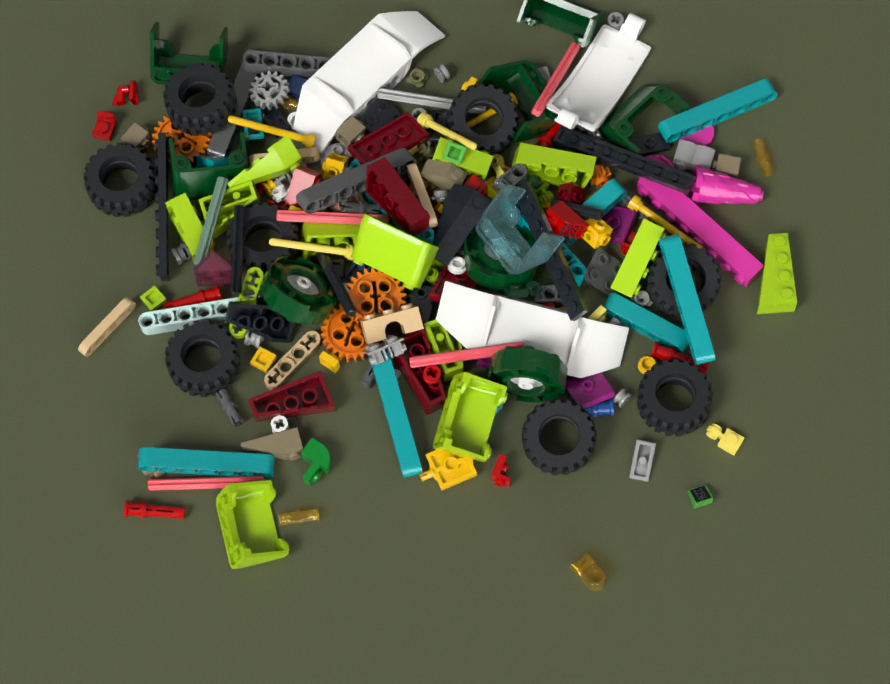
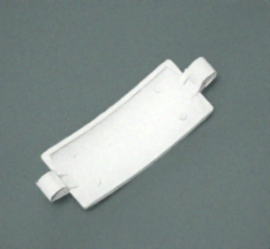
M630 13L625 23L622 24L620 31L606 24L601 27L578 65L546 105L548 110L558 114L557 119L555 118L554 120L555 122L571 130L577 124L592 132L598 129L618 104L650 53L651 47L637 40L645 25V19Z

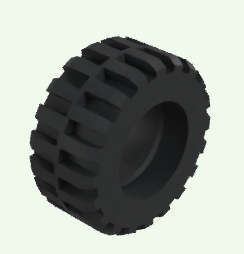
M197 63L195 66L190 64L185 69H179L176 75L173 74L170 77V82L166 83V90L163 91L164 104L170 121L177 129L182 130L183 133L189 134L191 132L194 136L199 134L205 136L210 132H218L220 127L223 129L227 125L228 117L230 115L233 116L237 108L236 94L228 74L219 67L214 68V65H203V63ZM210 92L215 94L213 100L204 106L190 107L185 105L186 101L196 93Z
M478 83L476 87L470 85L467 87V90H461L452 101L447 117L448 129L477 144L475 150H483L490 155H494V153L499 154L505 147L507 148L511 144L518 129L519 112L516 111L517 105L511 101L512 96L509 93L507 95L503 93L504 89L501 87L495 89L493 88L494 84L484 86V83ZM475 106L490 107L498 114L500 126L494 134L478 135L471 131L466 124L467 112Z
M117 143L115 146H112V144L106 145L107 148L105 149L100 148L97 150V155L93 154L89 158L90 163H86V172L83 173L84 185L91 202L94 203L98 210H102L104 214L110 215L112 213L113 217H120V214H124V217H127L132 212L135 214L139 213L140 208L143 207L145 209L149 205L148 201L154 199V192L157 191L158 187L155 184L156 172L149 155L144 153L143 149L139 147L134 148V145L129 143L126 146L123 143ZM129 169L138 174L134 184L125 190L113 191L104 186L106 178L116 170Z
M255 203L251 208L245 207L242 267L244 273H247L252 267H258L262 270L263 275H265L269 265L281 256H288L287 260L296 261L295 256H298L300 249L276 246L266 252H257L251 250L246 245L249 236L260 229H271L281 235V239L300 242L298 227L295 222L277 221L276 213L277 210H280L279 205L274 204L270 206L269 203H263V205ZM234 220L230 221L226 235L231 258ZM255 273L252 277L258 278V273Z
M682 243L688 265L693 267L701 277L702 284L697 295L702 312H704L712 305L720 291V281L722 280V274L719 273L720 267L718 263L715 264V257L712 254L708 255L706 253L707 250L705 248L699 249L696 247L697 244L693 243L691 245ZM660 252L650 266L646 280L648 283L647 291L651 294V301L658 305L657 308L660 311L663 309L667 312L666 315H676L677 318H681L674 293L666 283L668 272L662 252Z
M199 320L193 321V325L189 326L188 323L183 325L184 329L181 331L177 329L174 332L175 337H170L168 341L169 346L165 349V363L173 383L179 386L181 391L184 393L189 391L191 396L200 394L201 397H207L209 393H212V396H214L218 390L228 389L227 384H233L235 381L234 375H238L239 365H241L240 353L234 336L230 334L226 327L222 329L221 324L217 322L212 325L209 320H204V323H200ZM200 346H211L218 349L221 354L219 362L212 369L196 372L186 367V357L193 349Z
M666 359L661 361V365L656 363L651 367V370L645 372L639 384L637 408L640 410L641 418L646 419L645 424L649 428L654 426V431L657 433L663 431L666 432L665 436L670 437L671 433H676V437L682 436L683 432L690 434L694 428L698 429L702 426V422L708 417L711 408L713 392L711 391L712 385L710 381H706L707 375L705 372L700 373V367L697 365L692 367L689 365L690 362L686 360L682 363L679 362V359H673L672 362H668ZM665 385H680L686 388L692 395V405L683 411H670L658 402L656 398L657 391Z
M555 398L553 401L546 400L543 404L535 406L532 412H529L523 424L522 444L525 454L531 463L544 473L568 475L570 472H576L580 470V467L588 463V460L594 453L597 438L594 420L591 419L589 412L582 408L583 406L573 403L572 400L567 399L565 401L561 400V398ZM555 419H563L570 422L577 431L578 440L575 447L564 455H555L548 452L541 443L540 436L543 427Z

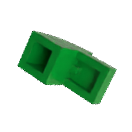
M311 438L301 452L302 459L311 464L303 475L304 483L310 487L313 482H318L322 475L321 471L328 475L331 470V459L327 448L322 443Z

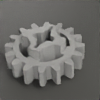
M270 71L267 72V75H264L262 72L260 78L255 77L256 82H251L252 88L249 89L250 97L255 105H260L263 110L266 106L269 110L272 109V106H275L277 109L279 103L284 104V98L288 99L287 93L290 92L289 84L282 74L279 76L277 71L273 75Z

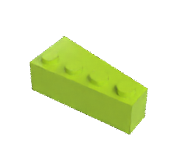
M520 143L515 151L512 166L522 164L527 168V176L557 186L574 182L584 189L593 175L597 157Z
M643 219L612 283V289L630 298L633 294L637 296L641 285L638 283L641 277H646L650 269L646 267L649 260L653 261L658 251L655 248L659 243V238L666 236V233L663 232L665 228Z
M303 222L300 242L345 248L355 244L360 225ZM301 250L302 258L304 259L317 253L316 251Z
M788 233L769 234L765 247L757 314L794 312L797 305V296Z

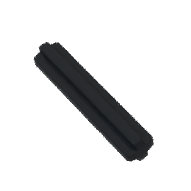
M554 199L551 202V207L559 203L560 200ZM563 201L580 217L598 221L603 218V210Z

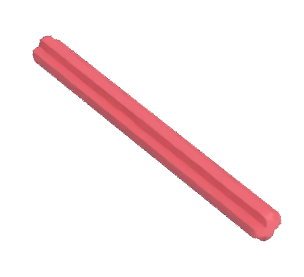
M576 42L571 43L531 112L536 117L542 114L578 53L580 45Z
M277 210L276 213L277 221L360 225L364 216L361 213L339 212L307 214L305 211ZM369 214L387 224L389 223L388 215Z
M520 341L410 357L409 362L411 368L487 358L506 346L523 348L524 343Z
M261 475L149 479L148 489L150 491L224 488L227 484L265 481V478Z

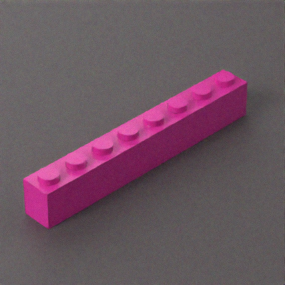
M641 178L638 181L637 189L639 194L644 198L647 197L654 208L665 213V217L670 222L676 223L681 232L685 235L688 234L692 240L704 247L708 255L712 254L715 260L720 263L721 268L726 272L729 271L737 283L743 284L747 288L762 273L764 265L684 193L645 178Z

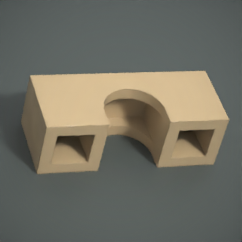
M412 303L402 305L401 309L394 311V308L383 310V314L378 316L375 313L364 316L363 320H360L367 344L387 339L385 328L392 321H397L401 326L402 333L405 334L424 329L418 306H413Z

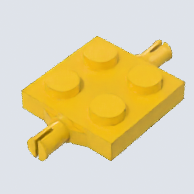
M439 450L425 454L430 470L419 474L422 482L433 477L438 482L441 491L477 476L473 459Z

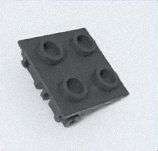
M598 247L586 268L582 284L585 286L591 284L607 296L610 293H615L616 290L612 289L611 286L622 262Z

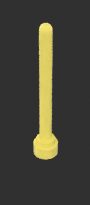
M421 113L418 116L417 122L424 129L432 128L472 150L477 148L475 142L434 122L431 115Z
M277 238L269 240V244L272 246L344 255L348 260H354L351 257L354 245L342 248Z

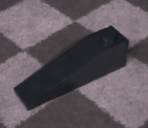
M454 183L443 202L439 226L433 245L439 247L434 259L444 266L449 264L491 200L474 189Z
M264 299L228 303L225 317L226 322L253 332L272 342L290 343L294 323L287 321L278 312L272 311Z

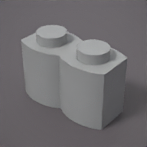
M679 140L672 164L677 169L683 171H693L695 166H702L710 170L715 150L690 141Z

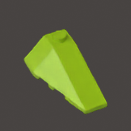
M288 135L267 149L269 153L265 157H258L254 160L250 170L249 168L244 169L227 183L228 188L249 181L257 184L288 174L291 171L294 172L295 168L301 166L302 158Z

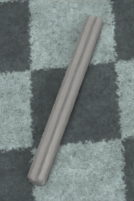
M381 87L377 92V98L444 109H450L454 100L452 98ZM475 106L468 112L482 114L486 111V106Z

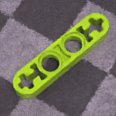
M252 267L247 271L237 301L258 299L260 284L264 277L260 268ZM258 273L260 278L255 279V286L251 285L253 281L251 275ZM253 290L255 292L254 297L250 299L245 298V291ZM230 323L229 331L235 339H241L246 335V329H242V331L236 334L233 328H237V326Z

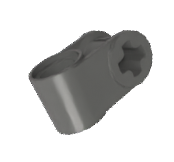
M522 164L513 165L494 181L493 188L502 192L504 198H512L515 195L514 191L527 181V168Z

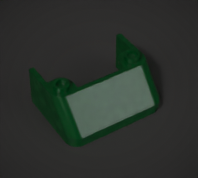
M524 0L517 22L520 23L525 20V23L530 26L544 24L572 35L577 44L581 45V47H586L590 44L601 22L603 12L573 0Z
M155 22L150 31V77L153 82L166 85L168 81L170 82V77L173 74L176 75L179 69H185L190 64L195 66L197 63H203V65L211 64L214 65V68L219 67L225 72L228 55V27H224L219 37V44H215L210 48L208 57L174 54L173 44L169 40L159 39V22Z
M522 60L489 67L479 83H484V86L494 84L493 88L495 89L501 87L504 89L503 93L505 95L510 92L515 95L518 107L527 119V122H524L512 139L513 143L534 139L557 123L554 120L555 118L557 119L558 114L548 110L546 107L539 117H536L531 112L547 85L531 61Z
M644 84L600 125V131L603 137L612 145L640 155L641 150L628 140L633 134L631 122L654 100L658 103H664L676 114L687 111L689 104L665 85Z
M244 132L239 134V150L229 154V165L191 168L189 158L184 155L175 156L173 138H170L168 154L174 196L177 197L186 193L189 200L204 198L213 194L218 177L227 178L229 183L246 169L247 154Z

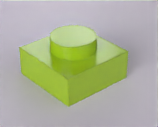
M153 286L140 296L141 301L150 311H156L164 305V302H167V299L156 286Z

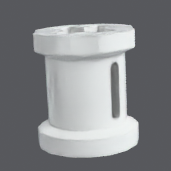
M278 415L271 420L273 434L289 430L287 419L284 416Z

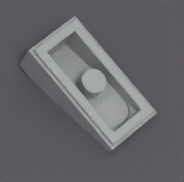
M636 440L629 478L649 482L656 443Z

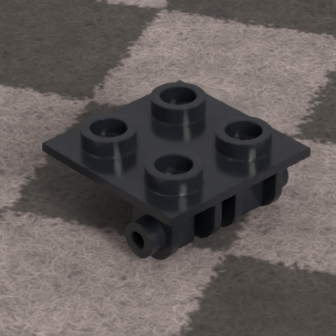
M376 98L358 120L362 121L366 127L365 129L372 133L402 114L388 100Z

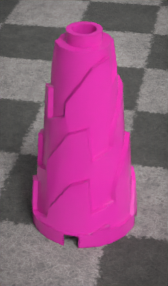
M695 166L691 175L696 177V181L688 193V198L694 203L754 204L762 201L764 191L757 184L730 177L725 173L709 170L702 166Z

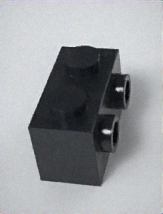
M424 285L420 289L414 287L413 290H409L407 301H410L413 306H418L423 327L424 323L431 321L435 301L429 299V294L433 287Z

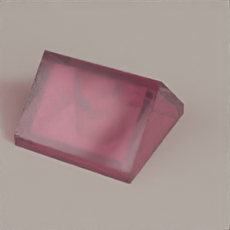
M214 250L193 268L198 286L231 285L232 266Z

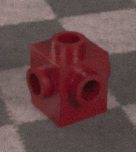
M574 182L559 185L556 200L582 205L585 190Z

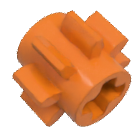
M601 164L596 165L593 175L589 180L591 186L596 184L598 188H602L610 181V175L612 174L609 168H604Z

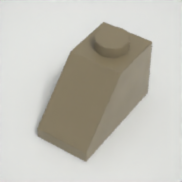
M428 159L420 175L438 188L448 189L449 192L454 183L463 184L467 172L451 162Z

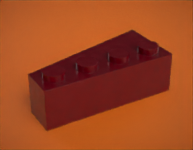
M386 157L366 166V193L404 232L412 236L428 230L429 213L423 208Z
M424 327V329L402 337L404 340L400 341V343H404L407 350L404 351V354L394 357L393 360L422 408L429 415L444 407L446 396L441 379L432 385L427 384L423 380V372L426 366L410 367V357L432 354ZM430 371L428 376L431 375L432 378H435V374Z
M321 371L248 399L256 422L272 420L278 415L290 418L335 412V405Z

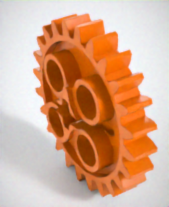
M163 116L164 122L158 121L159 127H154L155 133L152 134L154 139L152 141L153 146H155V139H158V133L165 132L168 142L170 138H173L175 156L184 155L188 157L194 166V160H197V155H206L205 151L208 149L212 133L210 132L205 136L202 134L191 136V132L186 134L182 130H174V124L170 119ZM185 148H191L189 151H183Z
M373 267L369 273L365 268L363 275L357 272L358 279L351 277L353 284L347 283V288L350 289L347 292L357 309L354 322L363 320L365 315L375 313L374 298H372V282L376 283V297L378 298V314H375L376 316L383 314V309L380 306L382 303L389 304L391 308H394V311L400 310L401 306L406 304V301L401 300L406 298V294L401 293L405 287H399L401 281H395V278L379 270L375 272ZM386 285L388 286L389 290L386 292H382L379 289V286ZM367 286L370 291L363 293L360 291V287ZM365 304L370 305L371 310L365 312L361 306Z
M339 304L340 309L334 308L333 314H330L328 319L323 322L325 326H321V331L323 332L321 333V339H324L322 341L323 346H327V352L332 351L335 356L338 354L340 361L343 357H346L347 362L350 361V358L357 362V357L364 360L365 354L361 351L365 350V346L368 344L365 342L362 329H360V320L355 324L356 316L348 317L341 304ZM361 306L362 310L365 312L371 310V307L365 310V306ZM345 318L351 319L349 323L342 322ZM340 334L344 336L340 340L335 339L336 335ZM355 341L361 342L359 346H353L352 344Z

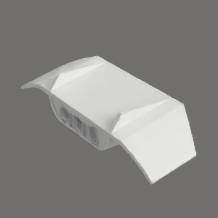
M418 11L378 14L302 85L293 129L302 135L308 133L316 134L313 146L318 148L320 153H323L336 135L337 129L351 116L360 118L375 101L380 87L393 89L408 73L412 59L429 45L443 39L445 35Z
M445 281L436 320L466 349L522 341L524 346H532L534 349L559 355V358L568 368L567 375L578 378L619 367L629 327L580 317L576 321H570L567 312L564 310L509 296L493 295Z

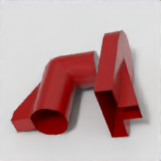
M136 80L130 81V86L124 85L117 88V94L112 101L113 106H123L126 93H129V100L133 105H138V84Z

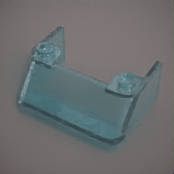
M504 184L477 221L475 229L509 274L519 275L547 262L565 238L560 235L543 232L531 247L515 227L520 219V210L516 204L526 190L525 188Z

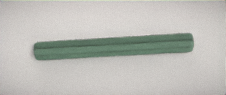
M218 177L193 262L194 265L203 267L206 262L228 179L225 177Z

